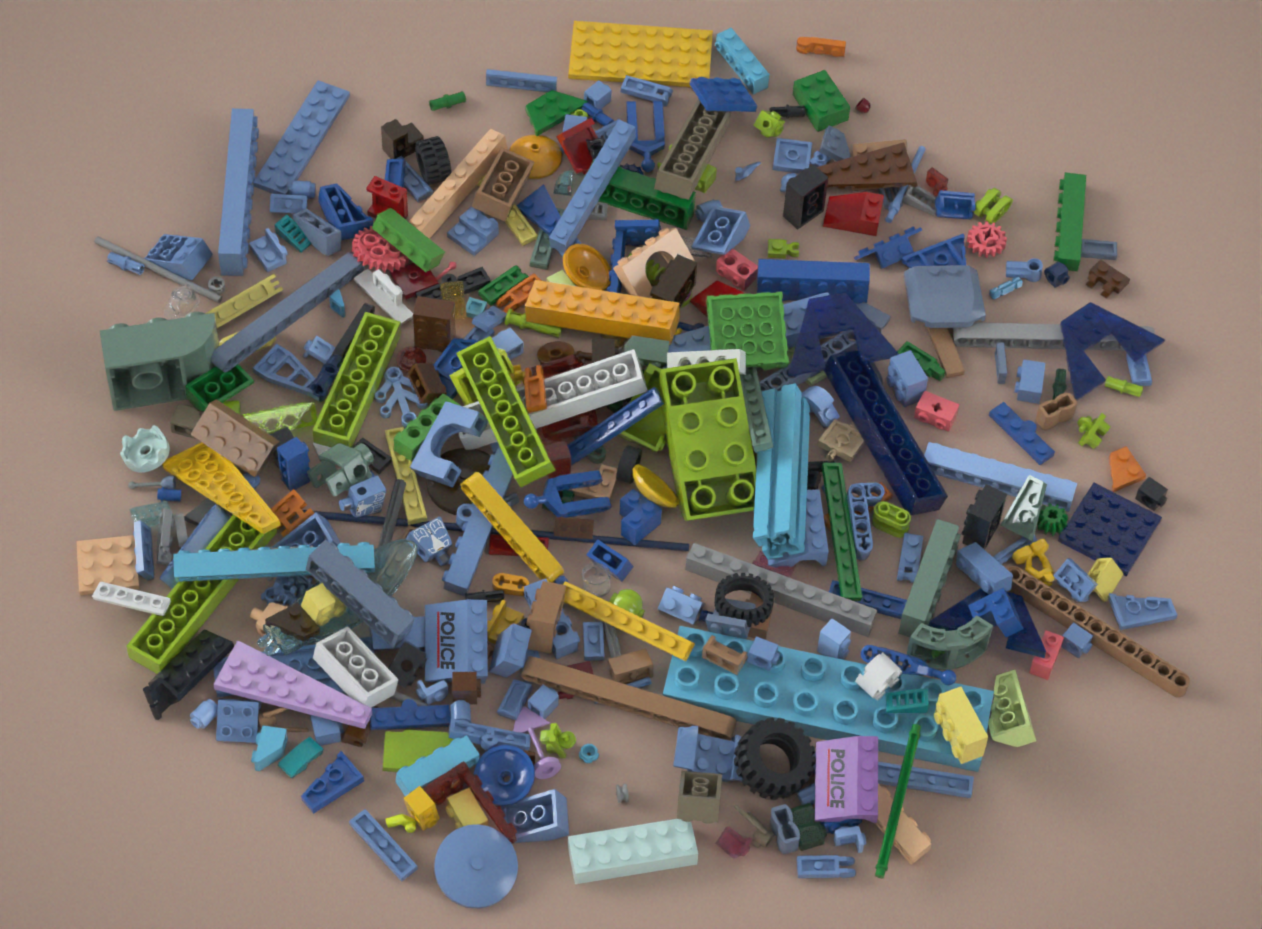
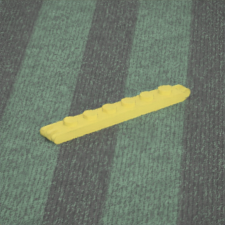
M272 274L205 314L215 313L216 326L218 328L279 293L283 288L281 286L275 290L274 286L278 285L279 281L271 283L270 280L276 277L275 274Z

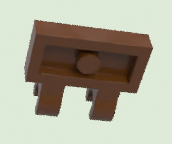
M1100 259L1090 269L1087 278L1089 281L1086 285L1092 289L1100 281L1104 284L1102 288L1104 291L1100 295L1108 298L1113 291L1119 294L1129 284L1130 278Z

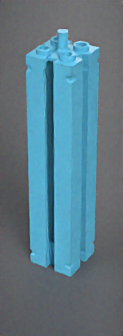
M796 383L783 385L781 391L775 388L761 391L774 447L757 452L753 539L759 547L762 546V552L768 560L783 557L785 552L793 555L805 551L810 405L805 397H801L802 392Z

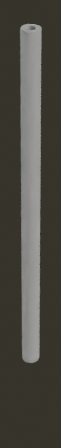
M99 236L95 238L94 242L123 257H131L133 261L144 264L145 268L217 303H220L222 300V296Z

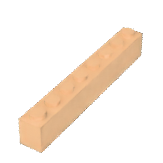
M490 129L409 220V223L430 239L479 181L482 180L484 175L488 173L501 147L508 150L505 135Z

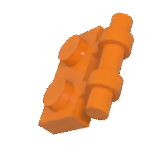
M294 489L271 508L281 526L277 527V530L283 525L286 527L281 532L283 537L314 514L311 508L305 513L302 511L307 504ZM298 514L300 517L290 524L288 521Z

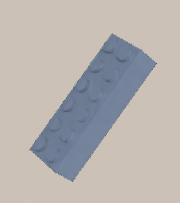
M324 540L309 555L306 570L320 583H323L334 596L393 649L410 633L414 622L413 615L407 609L403 610L394 597L384 593L383 588L378 583H373L364 570L355 567L353 561L348 556H343L335 544Z

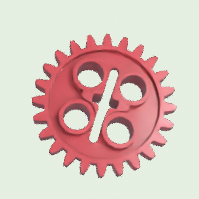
M370 226V230L364 228L363 231L359 230L358 234H355L351 251L354 252V257H358V262L363 261V266L368 264L369 269L375 267L376 270L382 269L385 273L386 269L393 272L395 268L399 271L400 267L404 268L405 264H408L409 258L373 230V226Z

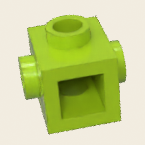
M762 110L753 126L761 130L760 133L767 138L777 137L782 133L785 121L781 119V115L777 112Z

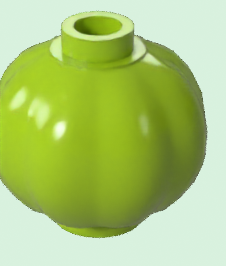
M623 589L618 594L614 592L609 600L610 603L641 618L645 613V610L642 609L643 601L641 596L632 589Z

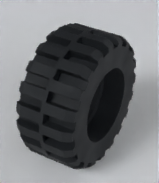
M773 717L767 718L765 721L760 720L754 726H751L739 740L734 752L736 755L734 765L738 766L736 773L738 777L741 776L743 778L741 781L743 785H748L751 788L749 791L753 794L758 792L760 797L766 799L770 796L771 800H777L779 797L784 799L796 793L809 780L814 771L813 766L816 764V758L812 756L815 753L814 746L809 744L811 742L809 736L803 734L804 730L801 727L799 729L796 728L794 722L789 721L786 723L783 718H778L776 721ZM772 744L781 748L789 759V772L781 774L768 769L761 760L760 745Z

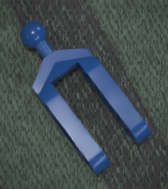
M627 101V123L635 126L636 138L629 150L644 156V160L641 163L642 170L651 172L655 168V163L651 156L665 149L662 101H653L655 140H638L636 101Z
M598 470L561 475L548 479L545 482L542 496L530 493L524 498V505L527 508L533 509L538 504L544 503L553 514L563 518L601 513L612 507L609 497L573 501L564 504L561 502L558 491L600 484L603 479Z
M866 645L861 650V658L867 663L883 652L901 668L902 674L935 677L941 679L942 683L948 686L956 681L954 671L945 670L942 672L929 667L923 659L874 645ZM868 651H872L871 657L867 655Z

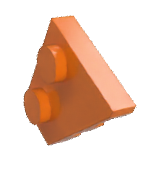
M1127 446L1110 453L1109 461L1113 492L1146 478L1145 472Z

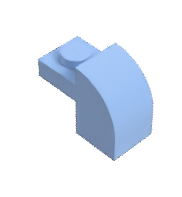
M811 386L802 392L801 397L806 398L810 405V412L815 413L823 428L828 427L834 419L837 420L840 417L832 404L835 400L825 389L819 386Z

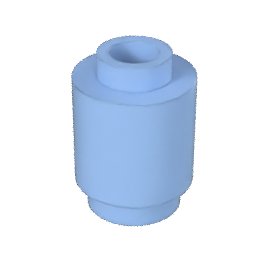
M211 699L203 701L190 714L191 724L197 729H205L217 716L218 705Z

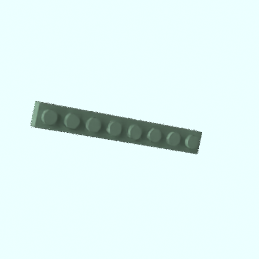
M746 367V375H740L752 444L755 452L765 451L774 446L756 367Z

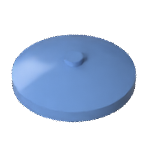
M467 825L454 830L443 840L436 853L434 872L440 889L451 901L467 908H485L498 903L510 892L517 877L518 860L511 842L501 832L485 825Z

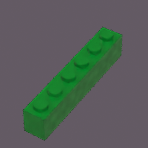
M1065 172L1064 178L1060 179L1059 190H1062V193L1058 195V204H1061V207L1057 209V218H1060V221L1056 223L1055 232L1059 234L1055 237L1054 247H1057V250L1054 251L1053 261L1065 264L1069 271L1078 272L1081 261L1086 175Z

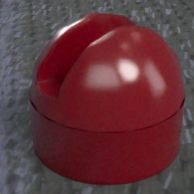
M862 98L855 109L860 113H867L871 105L868 100Z

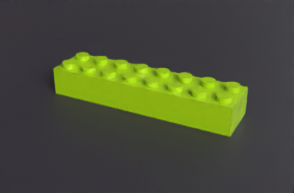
M368 312L364 313L313 428L314 443L331 448L339 443L351 448L353 447L401 337V321Z
M491 336L457 352L456 354L520 488L555 471Z

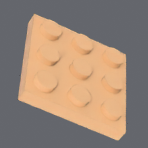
M133 535L77 541L80 595L93 594L99 582L134 590L140 589L139 574L135 569L136 555L134 552L135 538Z

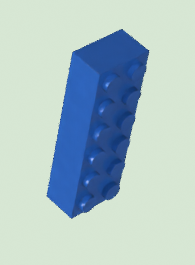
M758 259L757 293L782 292V301H798L828 292L832 302L842 303L845 300H853L854 303L858 304L862 302L867 303L870 263Z

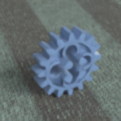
M306 576L277 577L273 588H275L273 594L278 595L276 600H282L283 606L289 604L290 607L297 602L301 606L306 591L316 587V584H311L313 579H307Z

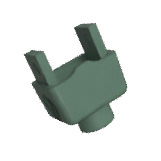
M339 443L320 454L319 459L321 462L307 471L314 488L317 489L327 483L332 496L336 497L343 491H349L351 486L372 478L368 466L374 462V457L369 448L363 443L354 448ZM335 465H338V466H340L341 468H340V469H336V468H335Z

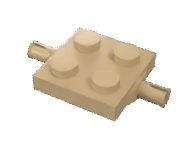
M854 418L850 424L842 423L836 419L833 420L817 443L818 447L828 451V454L825 456L827 461L829 459V462H831L836 455L849 462L853 460L868 438V435L857 429L860 424L859 420L856 421V418Z

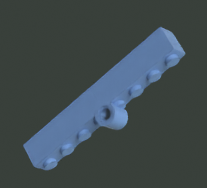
M497 448L495 455L491 454L488 465H490L489 471L485 470L483 477L504 500L514 475L502 450ZM473 503L462 504L457 509L456 523L462 528L464 534L462 537H458L455 545L458 549L456 554H451L448 563L451 565L449 571L445 570L442 577L444 589L463 596L469 590L493 529V525Z

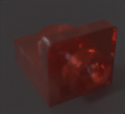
M931 167L927 171L926 183L934 188L933 195L937 197L940 190H948V178Z

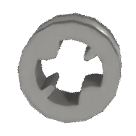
M217 276L212 277L208 281L209 291L218 295L224 293L225 281L223 278Z
M623 784V786L616 785L618 803H621L622 800L629 802L627 784Z

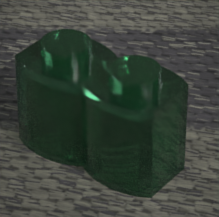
M811 803L791 808L793 823L797 826L800 833L799 849L804 851L823 845L827 832L824 825H820L819 821H815V808H813Z

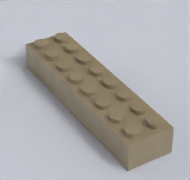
M698 98L658 170L654 189L689 200L729 126L732 111H706Z

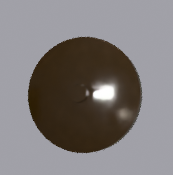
M457 448L440 455L442 459L453 462L462 471L453 487L427 479V491L435 505L447 513L457 515V509L460 505L473 503L462 491L461 483L475 472H479L483 476L485 470L489 471L490 465H488L491 455L484 451Z

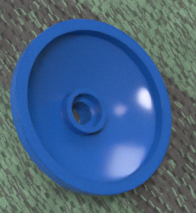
M500 745L486 751L480 757L474 770V783L477 791L486 801L498 806H508L521 801L530 792L535 780V769L530 757L523 750L511 745ZM506 776H510L508 782H504Z

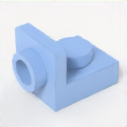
M316 335L312 341L308 340L303 347L305 350L303 357L306 358L308 355H311L325 364L335 347Z

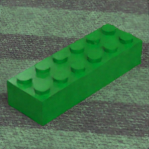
M618 167L598 202L687 230L695 212L696 192L693 191L689 200L669 193H663L660 190L654 189L656 178Z

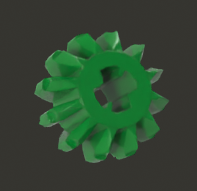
M1051 503L1048 506L1042 505L1037 522L1038 531L1044 530L1045 535L1050 532L1052 536L1055 535V532L1060 534L1067 527L1068 514H1065V508L1059 509L1058 504L1052 506Z

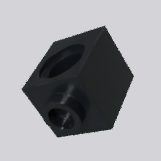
M1148 477L1138 488L1135 499L1152 511H1155L1159 506L1162 507L1166 503L1168 489L1151 477Z

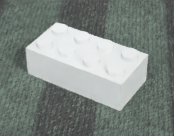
M348 626L316 643L313 659L350 698L372 708L395 694L398 679Z

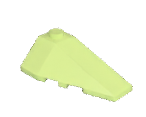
M1016 670L996 675L994 700L991 705V718H989L988 722L992 740L1015 747L1036 742Z

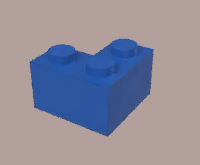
M635 489L629 491L620 499L619 514L624 517L621 520V536L636 545L661 524L662 508L648 500Z
M1004 588L968 605L973 618L977 615L992 624L993 627L998 625L1005 637L1024 629L1014 603Z

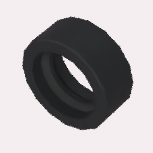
M629 445L625 447L617 468V480L628 484L633 483V467L637 464L640 465L641 449Z

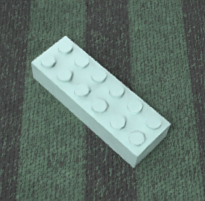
M681 819L568 836V852L575 884L697 865L698 850L692 823L682 821Z

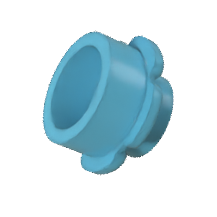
M585 744L581 747V751H579V758L583 759L585 763H592L599 757L598 749L593 744Z

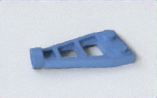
M278 344L252 368L253 373L267 382L310 396L318 402L324 401L327 397L328 391L325 396L317 397L313 395L310 387L316 378L291 352ZM284 364H289L294 369V372L289 377H282L276 374ZM300 375H303L308 380L304 386L294 383Z

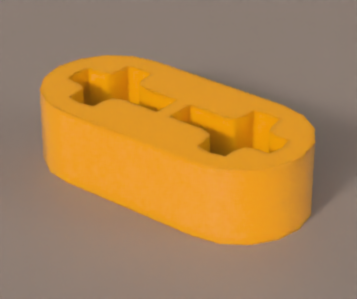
M498 573L492 579L494 590H503L504 594L524 596V586L529 585L527 578L505 573ZM500 581H504L502 586L498 585ZM519 584H523L521 589H518Z

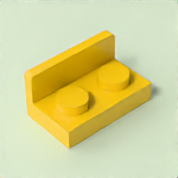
M502 600L500 605L495 606L491 621H487V641L496 644L498 634L513 623L517 624L522 621L524 614L506 607V601Z

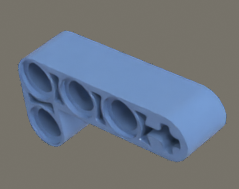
M855 483L849 487L847 492L856 559L866 560L873 548L868 506H875L883 498L885 490L879 483ZM871 492L876 493L878 496H873ZM852 493L858 494L859 497H854ZM854 511H859L862 515H857ZM857 529H862L864 533L858 532Z

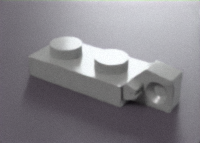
M164 509L159 516L156 564L169 565L172 554L169 551V547L172 545L173 536L170 535V530L174 525L172 510Z

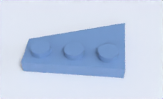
M1112 593L1108 595L1120 630L1177 618L1176 610L1170 598H1135L1134 595L1123 597Z

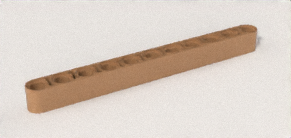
M1017 566L1007 568L1013 574V578H1015V580L1012 579L1011 590L1008 591L1066 628H1069L1074 622L1093 635L1091 644L1172 696L1183 697L1186 694L1190 683V678L1187 674Z
M533 656L527 657L521 673V677L526 681L539 685L544 684L548 688L673 726H698V733L730 741L737 722L735 718Z

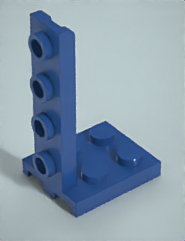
M615 220L616 237L612 240L614 254H611L610 259L613 266L612 270L609 271L611 285L608 286L607 291L621 293L622 283L613 268L618 265L617 262L625 257L626 245H646L645 241L659 235L658 232L662 230L659 220Z

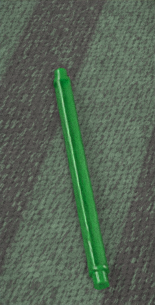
M913 724L911 731H909L906 751L878 863L875 866V877L883 879L885 872L888 870L887 866L919 738L921 737V726L918 724Z

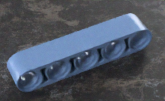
M215 504L179 551L198 553L199 550H205L231 516ZM174 558L160 576V580L171 589L178 583L174 579Z

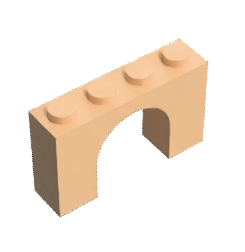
M666 227L660 230L657 237L645 241L646 245L642 248L634 249L631 252V256L628 258L624 257L617 262L618 265L613 269L628 295L652 298L650 292L653 287L647 279L645 266L648 258L656 252L662 255L668 264L671 259H675L677 254L695 261L676 228L668 229Z

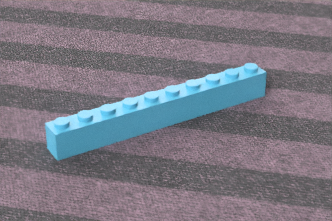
M360 542L354 546H350L349 543L338 544L339 552L343 556H348L353 561L355 567L364 570L366 573L375 572L374 545H370L369 542ZM300 545L298 548L279 546L278 549L259 547L258 550L239 548L238 551L219 549L218 552L199 550L198 553L179 551L178 554H173L174 579L176 582L307 576L311 575L306 570L308 557L317 547L310 548L309 545Z

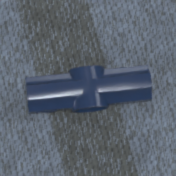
M337 354L330 356L328 361L323 364L320 373L310 387L313 395L317 397L325 396L329 388L333 386L343 363V357Z

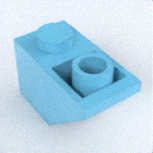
M262 726L261 733L258 732L256 737L257 751L253 750L251 762L255 765V771H261L284 756L288 740L287 729Z

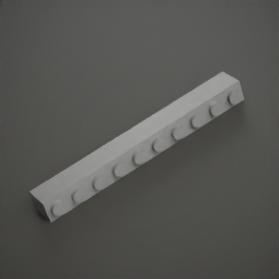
M693 543L686 557L685 570L719 583L723 578L726 579L728 575L733 577L734 573H738L739 576L741 573L749 576L750 573L753 574V578L759 576L761 581L766 580L767 585L770 584L771 590L774 592V603L825 622L834 619L850 631L869 637L874 626L877 610L696 543Z

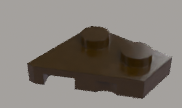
M298 602L265 619V624L268 627L276 626L281 629L282 633L292 635L303 642L320 633V627Z

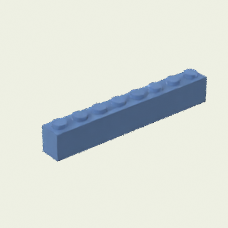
M618 120L549 236L550 247L564 253L574 243L636 138L635 126Z

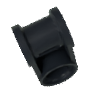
M604 135L592 140L586 139L592 161L596 159L605 144Z

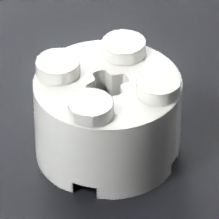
M882 652L881 655L878 654L864 668V675L860 673L855 682L873 699L875 698L878 701L884 696L888 686L892 688L899 681L898 677L902 674L900 667Z

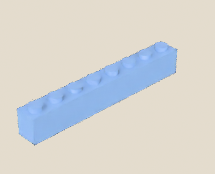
M928 442L921 471L984 488L988 484L1014 497H1017L1026 479L1031 475L1047 484L1042 504L1047 506L1049 503L1052 506L1058 504L1059 509L1065 508V511L1068 512L1070 511L1077 483L1068 479L1057 478L1050 474L1039 473L1032 469L1021 468L1014 464L999 462L996 459L981 457L974 453L963 452L956 448L952 449Z

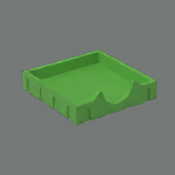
M782 292L707 296L710 349H741L746 352V367H760L764 371L772 368H787L789 357L787 356L788 347Z

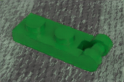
M515 265L478 291V295L487 304L492 306L507 291L529 276L526 273H522L521 269Z

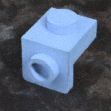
M422 680L417 681L416 693L420 700H424L425 703L430 705L434 702H440L448 696V685L445 680H442L426 688Z
M843 826L835 830L833 838L835 847L855 843L858 853L863 852L864 845H866V837L864 833H861L859 826Z

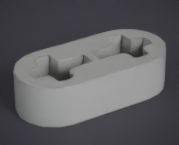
M183 513L174 515L179 548L188 539Z

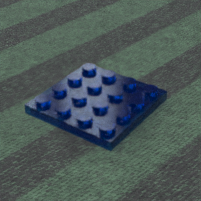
M1093 482L1067 523V526L1060 534L1058 542L1095 561L1098 558H1112L1123 572V575L1127 577L1160 524L1162 517Z

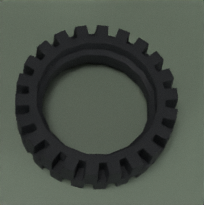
M734 573L733 577L728 575L726 579L723 578L718 583L714 600L715 610L719 612V616L746 620L747 627H751L752 623L757 626L759 622L763 623L770 617L774 602V592L771 590L770 584L767 585L766 580L761 581L759 576L753 578V574L750 573L749 576H746L745 573H741L740 576L738 573ZM733 591H750L758 595L763 600V604L754 609H740L731 605L725 599V596Z

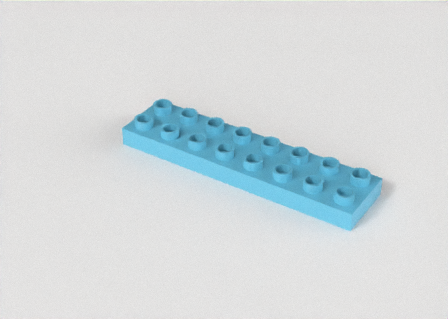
M679 626L677 635L695 643L687 661L672 655L663 691V696L722 713L735 718L738 722L753 725L760 720L765 721L767 718L773 717L775 721L778 718H783L786 723L792 721L795 723L796 728L799 729L801 727L804 730L803 734L805 736L824 740L854 736H878V751L899 756L905 755L909 731H911L913 724H918L921 726V737L918 741L914 759L979 772L982 757L961 764L959 759L954 757L951 749L952 746L949 741L945 740L943 729L940 724L936 723L934 713L939 694L961 686L987 733L994 691L958 683L948 686L938 679L901 674L898 677L899 681L892 688L888 686L885 692L927 689L928 711L927 713H887L885 694L877 701L855 682L860 673L864 675V668L867 664L778 646L780 657L777 664L772 665L770 671L746 661L739 674L736 675L702 658L704 645L713 635L716 637L715 640L742 654L743 651L749 653L754 641ZM892 699L893 706H897L896 699ZM901 699V705H905L904 699ZM909 699L910 704H913V699Z

